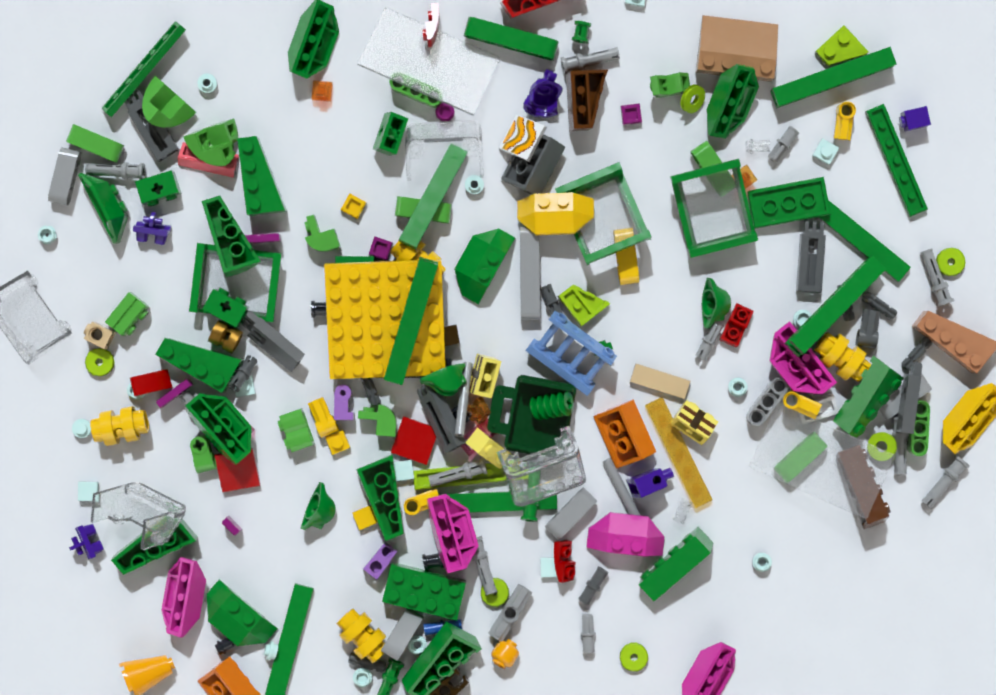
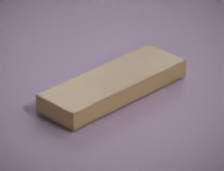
M636 363L630 382L683 399L686 397L690 380Z

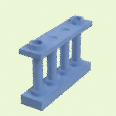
M554 311L548 319L553 324L540 341L534 338L525 351L588 396L596 384L592 379L605 362L612 365L617 355L614 354L612 349L604 347L570 322L564 314ZM558 328H560L568 336L556 352H552L546 345ZM575 339L584 347L571 363H567L562 359V355ZM592 351L600 358L587 375H584L578 371L577 367L586 355Z

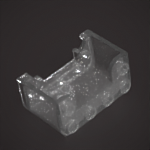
M569 426L560 429V438H554L555 446L520 458L518 452L510 455L506 449L496 452L505 484L515 505L526 506L579 487L586 482V474L579 446Z

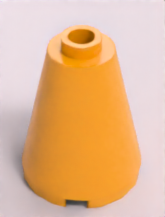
M166 655L119 663L120 667L124 666L125 668L121 672L129 692L133 691L135 695H142L171 675L173 673L172 669L175 668L172 658L167 659Z

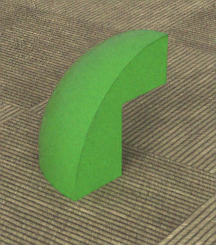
M154 76L145 91L142 102V110L146 120L152 125L168 128L180 125L190 119L196 111L158 77Z
M234 118L192 132L183 136L189 149L200 160L214 166H225L231 162L236 153L233 151L234 143L237 142L238 138L236 122Z

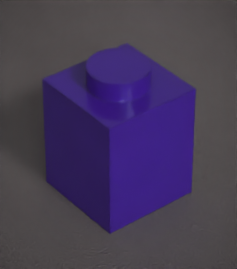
M927 106L900 113L899 123L905 132L931 125Z

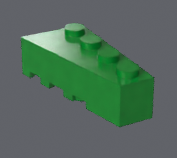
M257 136L237 138L247 215L257 216L287 212L260 139Z
M164 338L155 354L221 393L226 392L229 383L236 375V369L244 361V359L171 338Z
M874 355L870 360L872 365L869 370L864 369L861 374L863 377L861 383L853 387L851 399L844 402L833 420L834 423L856 439L864 433L868 423L876 418L879 409L889 401L890 395L901 386L904 379Z
M393 455L356 469L385 541L404 534Z
M172 508L113 555L111 561L124 575L195 542L197 535L176 510Z
M697 527L687 534L678 545L672 547L664 558L661 557L657 560L650 571L647 569L642 573L638 585L653 601H656L711 553L714 543Z
M446 621L402 678V683L407 693L411 695H429L441 684L440 681L447 676L450 677L454 673V669L461 663L464 665L470 660L469 657L474 652L478 653L482 649L477 638Z

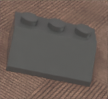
M543 134L530 162L517 156H512L501 180L528 194H541L565 146Z

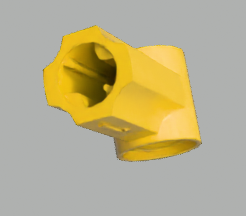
M843 102L836 108L834 139H851L853 118L856 113V107L852 102ZM844 105L850 108L848 116L843 115L841 112Z
M793 391L787 392L783 398V403L787 408L813 419H816L822 406L821 403ZM789 395L797 397L798 401L795 405H789L786 402V398Z
M324 397L308 403L316 421V429L321 438L339 431L336 420L330 414Z
M435 488L407 498L403 504L404 511L408 515H416L421 511L427 510V499L439 496L437 489ZM415 501L418 505L417 509L409 511L406 507L408 502Z

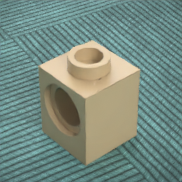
M91 322V324H87L83 334H85V340L103 349H108L116 332L97 322ZM97 329L102 331V338L100 340L94 337V332Z

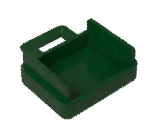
M527 375L517 377L515 388L498 385L494 389L487 429L489 432L505 435L504 446L509 451L559 460L565 453L572 413L569 416L537 420L532 415L530 400L533 396L538 397L542 395L544 397L546 394L551 396L553 393L558 395L559 392L565 393L569 391L573 396V401H575L576 388L569 383ZM504 398L512 399L508 424L500 422Z

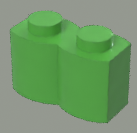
M303 408L279 416L278 426L281 432H285L286 438L284 443L287 450L290 449L291 452H295L315 445Z

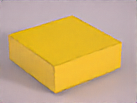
M349 193L340 210L358 219L367 202Z
M370 505L352 512L359 530L377 523Z

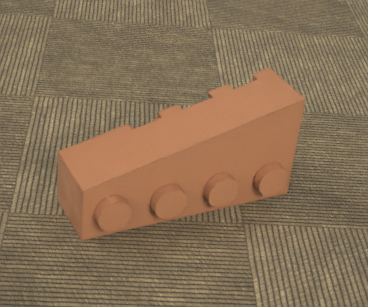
M923 311L912 325L913 328L923 336L928 337L937 347L971 373L977 374L996 350L995 340L930 311Z

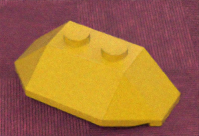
M576 193L533 194L517 201V220L535 235L575 234L589 221L594 219V199Z
M993 383L968 390L943 420V444L954 454L973 446L996 417V386Z

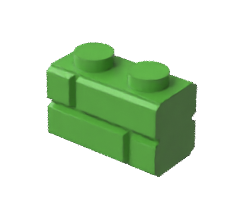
M128 292L105 323L121 336H126L127 334L130 336L136 330L135 324L138 320L142 321L148 315L147 309L149 306L135 294Z

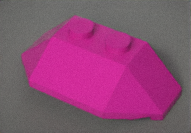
M789 321L774 333L769 361L793 392L823 394L835 385L837 381L811 348L805 354L797 357L784 344L797 331Z
M447 494L428 498L429 520L439 557L447 574L466 569L479 546L468 508L450 498Z
M609 512L588 528L586 547L609 553L663 556L665 536L648 516Z
M180 557L178 562L168 572L161 609L166 632L181 638L188 633L200 618L206 586V578L198 562L184 557Z
M719 642L701 650L682 683V695H721L735 670L736 649L723 642Z

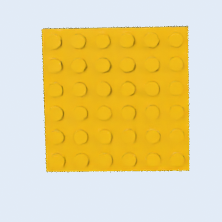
M441 259L433 260L438 262V268L405 376H426L445 368ZM418 260L324 264L330 379L384 377Z

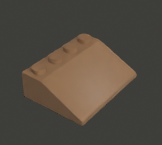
M702 15L695 73L720 76L729 68L740 64L753 67L757 80L771 82L775 77L778 24Z

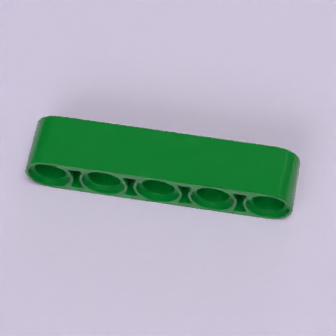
M468 17L463 35L469 39L554 61L559 41L475 17Z

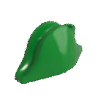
M706 278L702 294L701 307L704 328H711L715 321H724L725 315L731 308L730 295L727 291L719 288L712 278Z
M465 363L455 364L439 369L422 377L420 383L433 388L440 395L452 396L458 392L460 386L467 383L462 374L466 365Z
M322 482L318 483L310 498L300 529L306 530L311 526L322 529L324 524L330 522L335 515V503L326 493L325 485Z

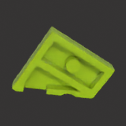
M845 25L815 51L827 66L863 56L869 52Z
M574 284L557 296L580 327L610 305L608 301H604Z

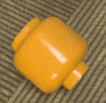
M509 639L507 641H498L491 652L492 662L502 669L512 667L519 656V651L516 649L517 644Z

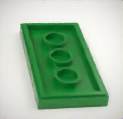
M824 177L748 191L754 229L831 215Z

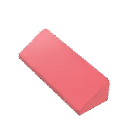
M183 142L178 155V165L234 177L239 155L235 154L231 162L225 166H214L200 160L189 149L187 144Z

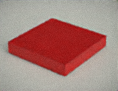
M403 416L391 453L427 465L436 440V434L432 426Z
M253 448L236 465L221 453L215 454L222 492L260 486L261 483Z

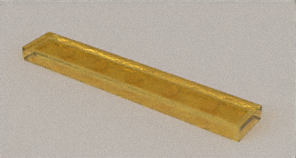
M663 397L646 404L645 407L694 507L697 508L712 501L713 499L679 430L670 424L673 417Z

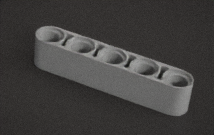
M520 227L521 321L540 320L539 235H535L526 227Z

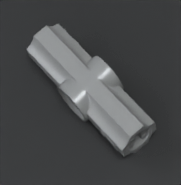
M518 584L507 603L503 606L501 613L488 634L499 641H503L533 592ZM512 608L516 611L514 617H507L505 611Z

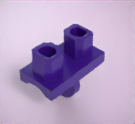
M151 212L150 217H143V222H136V225L133 226V232H136V240L139 242H147L149 234L155 235L154 243L164 245L171 232V226L163 225V219L157 218L156 212Z
M93 524L81 525L75 528L81 542L79 543L77 536L72 537L71 540L74 545L69 547L70 551L76 549L79 556L84 554L81 548L83 546L89 560L104 550L100 540L90 544L88 537L97 533Z

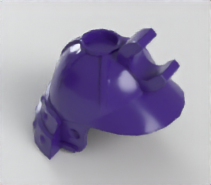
M546 69L544 77L537 79L532 84L529 95H527L523 103V109L526 113L542 118L558 115L557 102L563 88L560 84L554 82L557 74L553 73L554 71Z

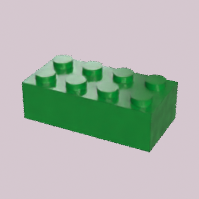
M392 562L382 602L457 621L466 580Z

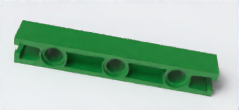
M890 46L772 88L770 93L777 109L890 69L897 65Z
M873 255L867 258L784 344L797 357L805 354L886 268Z
M419 257L384 375L385 381L403 385L438 268L437 261Z

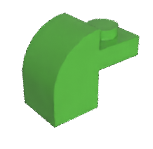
M679 72L666 76L655 75L650 77V89L656 98L683 94L690 86L688 73Z
M310 215L306 217L305 227L307 232H311L312 235L305 237V240L310 247L320 252H329L341 248L335 229L320 233L316 216Z
M378 404V412L373 407H363V410L358 411L359 419L377 420L376 435L396 436L397 419L389 407Z

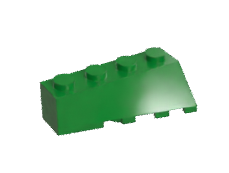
M221 196L203 200L202 205L226 278L244 273L261 263Z

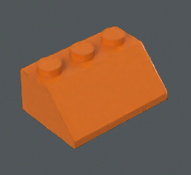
M634 399L593 416L616 468L643 460L656 453V449Z
M230 656L198 680V683L208 695H261Z

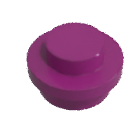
M444 102L437 106L435 113L440 121L448 122L454 117L455 111L451 104Z

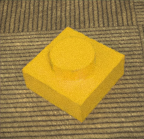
M344 430L325 437L332 455L350 448Z

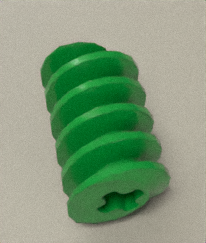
M569 391L565 393L559 392L558 395L553 393L551 396L546 394L544 397L542 395L538 397L533 396L530 400L532 415L537 420L569 416L574 408L573 396Z

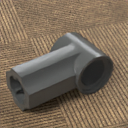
M863 309L860 329H858L856 335V346L873 349L877 347L880 311Z

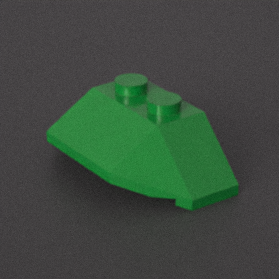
M314 0L301 15L288 50L289 72L308 79L327 67L339 34L334 6L321 0Z
M736 64L720 75L707 107L709 136L726 139L730 133L745 122L759 89L753 67Z
M83 173L78 174L114 244L120 243L128 220L126 213L128 208L124 201L119 200L117 196L120 194L115 184H111L108 181Z
M499 228L472 236L454 269L462 296L479 305L515 237Z
M199 393L185 405L196 426L217 450L236 465L251 452V425L227 397Z
M220 579L207 593L208 622L235 645L245 646L266 643L278 629Z

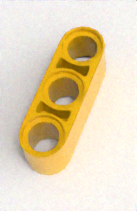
M633 228L613 230L614 244L634 236ZM634 245L616 253L620 285L639 283L636 248Z

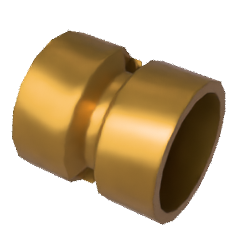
M218 320L210 333L208 342L216 346L222 345L223 350L233 354L243 336V331L235 327L229 328V324Z

